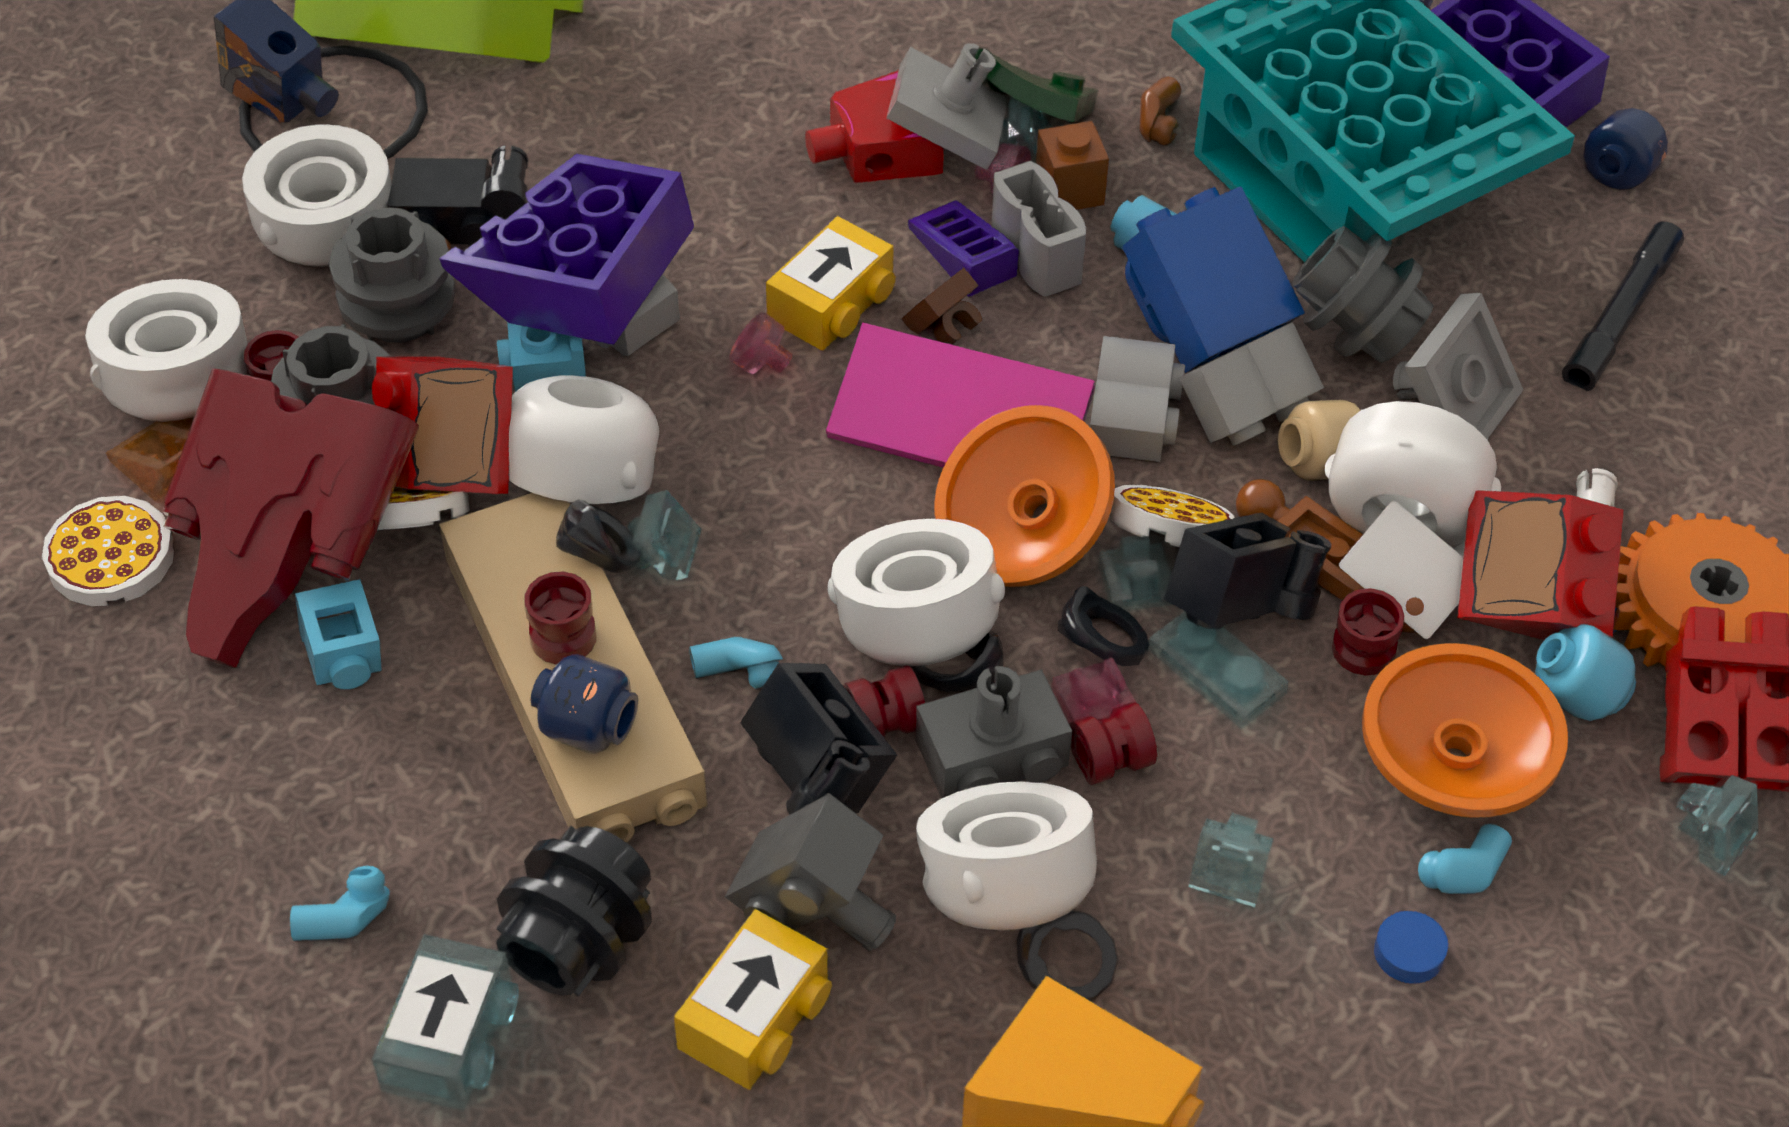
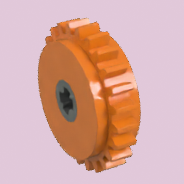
M1697 513L1695 519L1684 520L1678 514H1674L1671 516L1667 527H1664L1655 520L1649 522L1645 535L1635 531L1631 534L1627 547H1620L1615 603L1617 611L1614 616L1613 629L1629 630L1624 646L1627 649L1642 647L1647 652L1643 660V664L1647 667L1657 662L1664 666L1666 665V652L1678 643L1682 614L1694 606L1725 610V641L1745 643V618L1752 612L1787 613L1789 616V554H1784L1776 546L1778 539L1775 537L1767 539L1755 532L1756 526L1749 524L1744 527L1732 523L1730 517L1723 516L1721 520L1707 519L1704 513Z

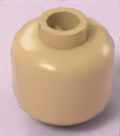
M1346 400L1308 401L1297 405L1281 424L1279 430L1278 446L1282 460L1302 479L1308 481L1329 480L1325 474L1326 462L1331 455L1336 453L1342 431L1349 419L1361 410L1355 403Z

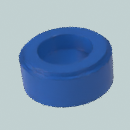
M1415 911L1397 912L1386 918L1378 930L1374 944L1375 958L1381 969L1398 981L1413 984L1426 982L1435 977L1440 972L1448 952V939L1440 924L1433 918Z

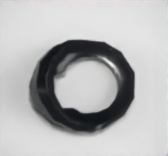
M580 499L574 501L567 508L556 536V547L558 549L585 559L613 573H621L637 565L641 557L639 545L636 538L621 521L610 513ZM606 534L618 545L621 556L615 553Z
M1081 586L1074 591L1073 596L1063 607L1062 618L1058 620V631L1062 635L1106 662L1122 667L1135 666L1140 664L1148 652L1150 645L1148 636L1139 622L1129 612L1098 596L1087 586ZM1105 618L1114 621L1130 635L1133 646L1125 647L1110 642L1093 627L1091 619Z
M989 631L975 647L965 652L970 658L976 659L971 667L961 673L941 674L931 671L925 665L910 667L914 671L918 682L926 686L947 692L971 690L977 688L978 678L986 669H989L991 673V684L994 683L995 666H1003V646L998 634L994 631Z
M1073 909L1068 914L1053 921L1019 930L1016 939L1017 963L1024 979L1033 989L1036 990L1046 976L1058 982L1048 973L1045 961L1038 956L1042 940L1053 928L1061 931L1076 929L1089 935L1097 943L1102 956L1100 971L1092 982L1080 987L1061 985L1091 1001L1113 983L1119 959L1114 939L1101 923L1089 913Z

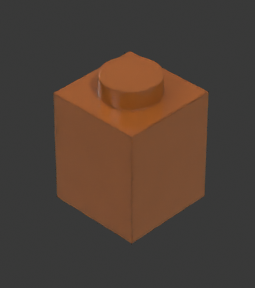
M1093 121L1038 130L1036 164L1044 168L1054 179L1058 189V198L1065 200L1076 210L1105 205L1109 157Z

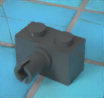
M995 666V681L993 684H991V673L989 669H986L979 676L976 689L917 706L916 743L941 799L962 790L988 784L1017 782L1024 779L1028 782L1040 783L1054 777L1062 768L1069 765L1072 730L1042 669L1018 676L1015 671L1008 667Z
M827 794L759 831L725 895L726 899L744 911L746 919L756 909L793 930L815 919L818 920L826 917L859 941L868 951H871L872 948H878L884 942L896 922V915L892 911L886 910L858 889L884 835L831 794Z

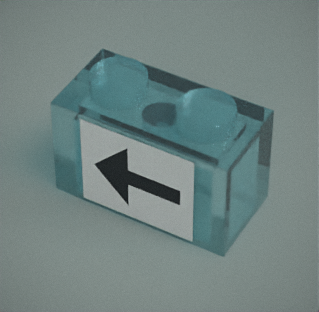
M423 935L372 1058L381 1091L464 1111L473 1088L481 1090L485 1088L489 1081L495 1058V1049L493 1046H490L498 1024L503 1026L509 1025L518 1001L519 987L517 983L511 981L505 952L431 935Z

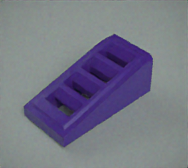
M957 200L908 220V228L951 277L962 268H965L978 284V287L967 295L968 297L1017 276L1019 250L1005 235ZM950 218L954 219V221L935 228L933 226ZM962 229L964 230V231H962V232H960V233H958V234H955V235H953V236H951V237H947L948 235L953 234V233H955V232H957V231H960V230H962ZM973 240V242H971V243H969V244H967V245H964V246L960 247L961 245H963V244H965V243H968V242H970V241ZM981 251L983 252V253L978 254V255H976V256H974V257L972 256V255L977 254V253H979V252H981Z

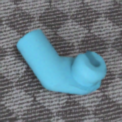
M731 637L689 646L690 660L695 678L747 668L749 684L755 689L764 686L779 660L783 659L781 653L774 645L743 637Z
M1485 824L1481 826L1470 848H1446L1441 852L1430 851L1425 853L1418 865L1419 878L1427 888H1438L1443 893L1470 894L1483 892L1491 885L1512 844V837L1502 827Z
M373 866L355 868L349 873V878L346 882L348 891L334 904L292 906L290 914L292 940L345 939L358 935L387 906L390 892L384 886V873Z

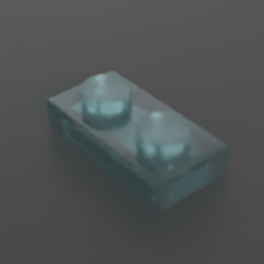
M1185 611L1149 638L1150 645L1148 650L1241 729L1287 694L1289 681L1224 627L1208 629L1195 625L1186 618Z

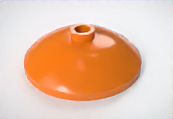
M1029 405L1000 412L971 430L949 456L936 488L934 502L935 519L964 523L982 532L989 539L994 549L997 574L1002 578L1006 587H1022L1047 581L1076 564L1092 548L1101 535L1108 521L1114 500L1115 476L1111 458L1099 436L1084 421L1068 411L1051 406ZM1042 504H1047L1044 512L1037 518H1033L1036 508Z
M1457 643L1436 644L1403 654L1389 663L1375 678L1368 691L1363 708L1362 731L1364 742L1371 759L1381 774L1396 789L1423 806L1450 815L1474 818L1493 817L1515 812L1530 805L1545 794L1553 785L1562 768L1568 748V729L1565 716L1559 702L1549 687L1535 673L1518 661L1497 651L1480 646ZM1459 749L1463 751L1467 755V757L1453 755L1447 750Z

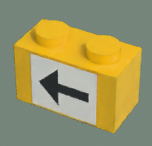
M837 216L766 282L767 320L824 351L838 336L841 338L849 336L857 326L860 315L873 302L881 304L889 297L896 280L895 273H893L894 246Z
M755 909L675 1014L674 1023L677 1049L748 1090L752 1088L763 1071L770 1075L774 1074L781 1067L791 1049L793 1037L790 1033L803 1016L810 1020L814 1019L822 1010L829 997L832 982L828 980L827 948Z

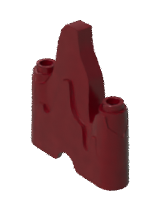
M215 368L211 370L165 496V505L162 511L167 516L164 528L188 538L201 540L198 566L188 605L186 637L193 654L225 666L236 668L246 645L257 627L287 600L299 583L311 555L315 556L311 565L313 569L326 575L349 581L352 571L360 569L365 554L378 530L419 430V425L415 421L380 406L325 393L315 396L307 404L300 399L280 395L279 387L269 380Z

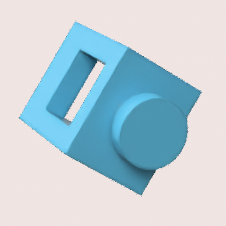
M507 323L509 339L497 340L499 365L513 367L515 392L525 384L538 379L566 375L586 376L582 338Z
M360 579L295 593L299 633L302 642L305 644L316 685L332 682L336 688L352 689L367 682L371 673L382 671L380 640ZM350 611V613L317 620V618Z

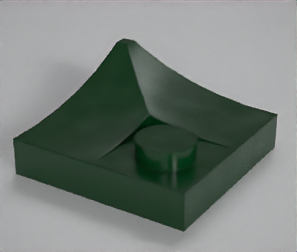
M978 48L974 55L976 61L984 48ZM992 54L996 65L988 73L982 83L983 85L994 91L1007 93L1035 110L1066 121L1075 122L1093 112L1098 90L1084 87L1085 78L1063 72H1053L1052 80L1042 78L1013 66Z

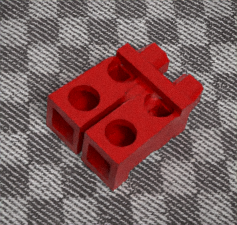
M1690 607L1682 614L1678 643L1666 652L1665 672L1668 673L1665 702L1667 716L1665 754L1660 756V782L1720 787L1729 782V787L1789 792L1788 614L1767 611L1752 612L1745 618V643L1725 641V610L1712 607Z

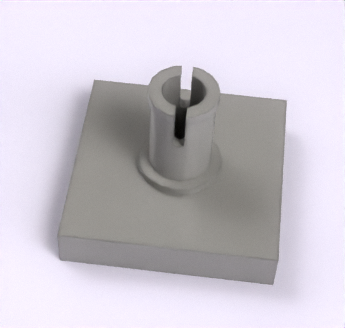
M971 43L965 44L953 68H950L910 47L900 64L886 118L987 170L998 152L1008 97L982 84L988 73L996 65L993 55L986 49H983L976 61L974 55L979 46Z
M1482 293L1460 294L1409 361L1400 362L1393 375L1394 389L1400 390L1397 393L1399 398L1402 400L1418 398L1422 404L1439 407L1458 415L1473 425L1486 439L1489 438L1523 391Z

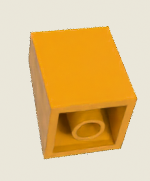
M1046 976L965 1086L962 1127H1194L1204 1107V1101L1196 1097L1202 1067Z

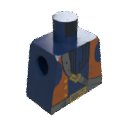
M235 0L214 15L221 87L280 123L291 121L305 109H308L317 117H324L334 108L338 101L339 92L322 79L320 45L315 38L272 0Z

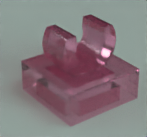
M1113 658L1085 668L1080 667L1072 672L1052 678V691L1068 723L1090 715L1097 719L1108 717L1115 707L1133 701L1136 702Z

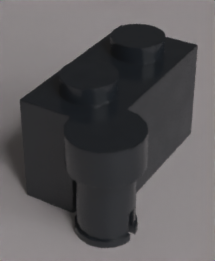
M500 146L492 153V167L488 159L396 158L388 208H400L411 213L416 211L421 222L430 224L450 244L472 246L482 238L480 227L494 216L507 219L528 203L525 195L528 187L524 181L529 158L522 149L516 146H511L509 160H505L506 146Z
M1263 513L1187 528L1182 537L1164 600L1185 611L1186 618L1190 622L1208 629H1220L1224 625L1242 620L1258 619L1261 615L1272 612L1292 619H1311L1314 616L1321 595V590L1317 584L1327 553L1331 549V542L1321 535L1303 530H1297V533L1293 531L1289 538L1291 528Z
M778 663L740 722L757 745L760 756L774 767L792 791V795L786 802V809L789 815L827 794H831L854 813H859L897 757L894 749L826 664Z

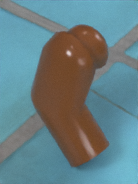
M1162 77L1141 95L1139 132L1149 143L1153 140L1163 146H1167L1174 141L1177 135L1173 132L1179 126L1177 119L1173 116L1165 115L1166 109L1178 100L1181 95L1180 83L1173 77Z

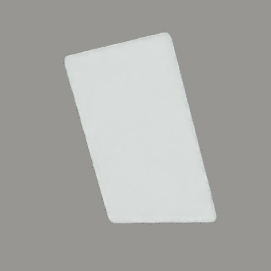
M1397 501L1389 503L1339 563V567L1363 588L1382 590L1393 596L1402 606L1405 615L1404 622L1425 639L1433 635L1459 604L1464 557ZM1413 597L1421 599L1424 603L1423 612L1417 616L1410 615L1406 610V602Z

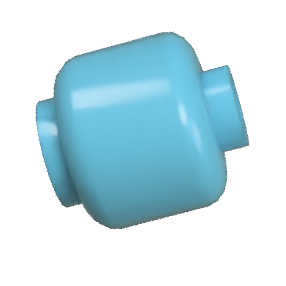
M1580 624L1577 627L1562 629L1547 637L1538 649L1535 674L1549 687L1561 708L1577 718L1593 721L1615 714L1625 707L1635 691L1636 668L1634 657L1624 645L1594 626Z

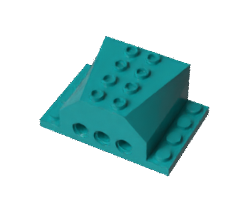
M1217 0L1173 19L1171 38L1205 69L1194 155L1230 190L1241 186L1256 216L1304 263L1330 234L1342 226L1364 241L1376 233L1384 240L1389 241L1571 152L1575 135L1419 0Z

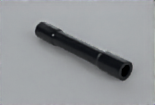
M1662 221L1652 227L1636 252L1632 266L1591 331L1583 336L1563 368L1562 378L1565 382L1586 391H1590L1595 387L1615 355L1618 342L1657 279L1665 274L1683 245L1684 234L1677 225Z

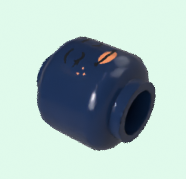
M1635 108L1617 110L1603 120L1588 136L1584 144L1583 153L1586 168L1595 180L1605 186L1617 190L1633 189L1646 181L1660 167L1667 155L1668 139L1663 126L1657 118L1648 112Z
M573 654L562 658L552 670L546 668L541 671L534 683L530 703L532 707L538 709L537 721L541 733L554 741L590 754H596L606 750L612 743L619 745L625 740L636 717L638 695L631 692L630 680L622 670L579 654Z

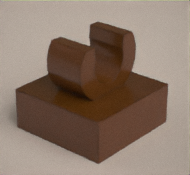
M962 268L901 319L917 335L933 323V332L938 342L953 345L962 336L954 327L952 318L960 321L969 330H972L982 322L979 310L973 304L961 301L977 288L978 284L967 270Z

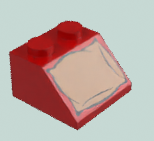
M376 356V376L372 383V397L375 405L406 416L419 425V430L398 478L396 487L419 490L508 494L512 366L446 357Z
M1475 491L1474 498L1468 509L1458 618L1542 640L1562 629L1577 627L1580 624L1594 626L1608 636L1613 637L1624 510L1574 495Z

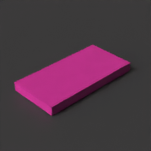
M862 322L826 429V434L831 439L944 467L955 447L971 430L988 418L1012 408L1029 405L1051 406L1068 411L1085 422L1095 391V381Z

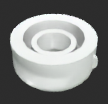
M339 125L305 126L277 135L265 142L253 153L245 166L242 177L243 191L251 223L261 242L273 254L287 261L306 266L320 267L329 266L333 247L347 232L348 227L351 225L352 217L357 218L371 210L388 208L392 185L387 157L381 146L370 136L355 129Z
M188 279L160 280L142 284L123 291L108 300L94 313L87 325L85 337L93 363L90 371L93 384L96 388L102 390L112 405L125 413L141 419L177 421L195 417L212 369H222L247 375L244 350L248 343L238 302L229 292L214 284Z
M566 375L547 377L529 382L512 395L509 426V481L534 494L568 502L580 499L588 504L616 503L641 496L650 489L653 479L654 458L659 437L656 416L641 397L609 381L586 376Z
M1396 401L1381 403L1358 412L1349 419L1344 427L1336 453L1329 457L1325 465V474L1329 479V494L1333 507L1344 522L1360 533L1364 534L1390 502L1397 501L1452 548L1465 541L1468 509L1474 498L1475 491H1501V483L1495 477L1497 470L1495 452L1488 440L1473 425L1458 415L1439 407L1417 402Z
M917 519L885 525L867 532L847 545L833 563L831 578L828 581V594L830 600L837 605L839 619L847 639L857 650L879 662L890 665L922 666L947 661L975 647L991 630L998 617L999 602L1004 598L1005 585L1002 578L997 574L994 549L989 539L982 532L967 524L956 521Z
M1003 782L977 786L940 799L928 807L918 819L916 827L917 841L926 868L922 881L930 902L948 918L960 924L991 930H1017L1034 927L1068 914L1082 902L1094 885L1097 856L1093 812L1086 799L1064 787L1035 782Z

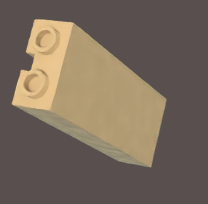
M530 493L440 523L446 561L568 828L571 825L575 829L584 826L600 828L616 835L627 843L634 835V827L652 820H655L657 825L661 823L666 826L679 825L692 818L698 809L706 807L704 770L603 568L585 559L563 552L556 547V536L564 513L570 506V503ZM565 571L576 574L586 581L591 590L592 615L596 626V643L586 657L622 670L630 680L631 692L638 695L636 717L625 740L619 745L612 743L606 750L596 754H590L554 741L541 733L537 721L538 709L532 707L530 703L531 692L538 675L546 668L552 670L556 664L545 662L538 657L531 646L524 595L534 580L550 572Z

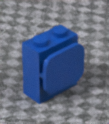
M1241 186L1221 195L1216 187L1207 189L1184 203L1187 210L1173 216L1168 208L1148 215L1136 223L1139 233L1122 246L1128 258L1125 266L1126 281L1153 334L1163 342L1175 344V354L1180 364H1185V373L1288 325L1305 314Z

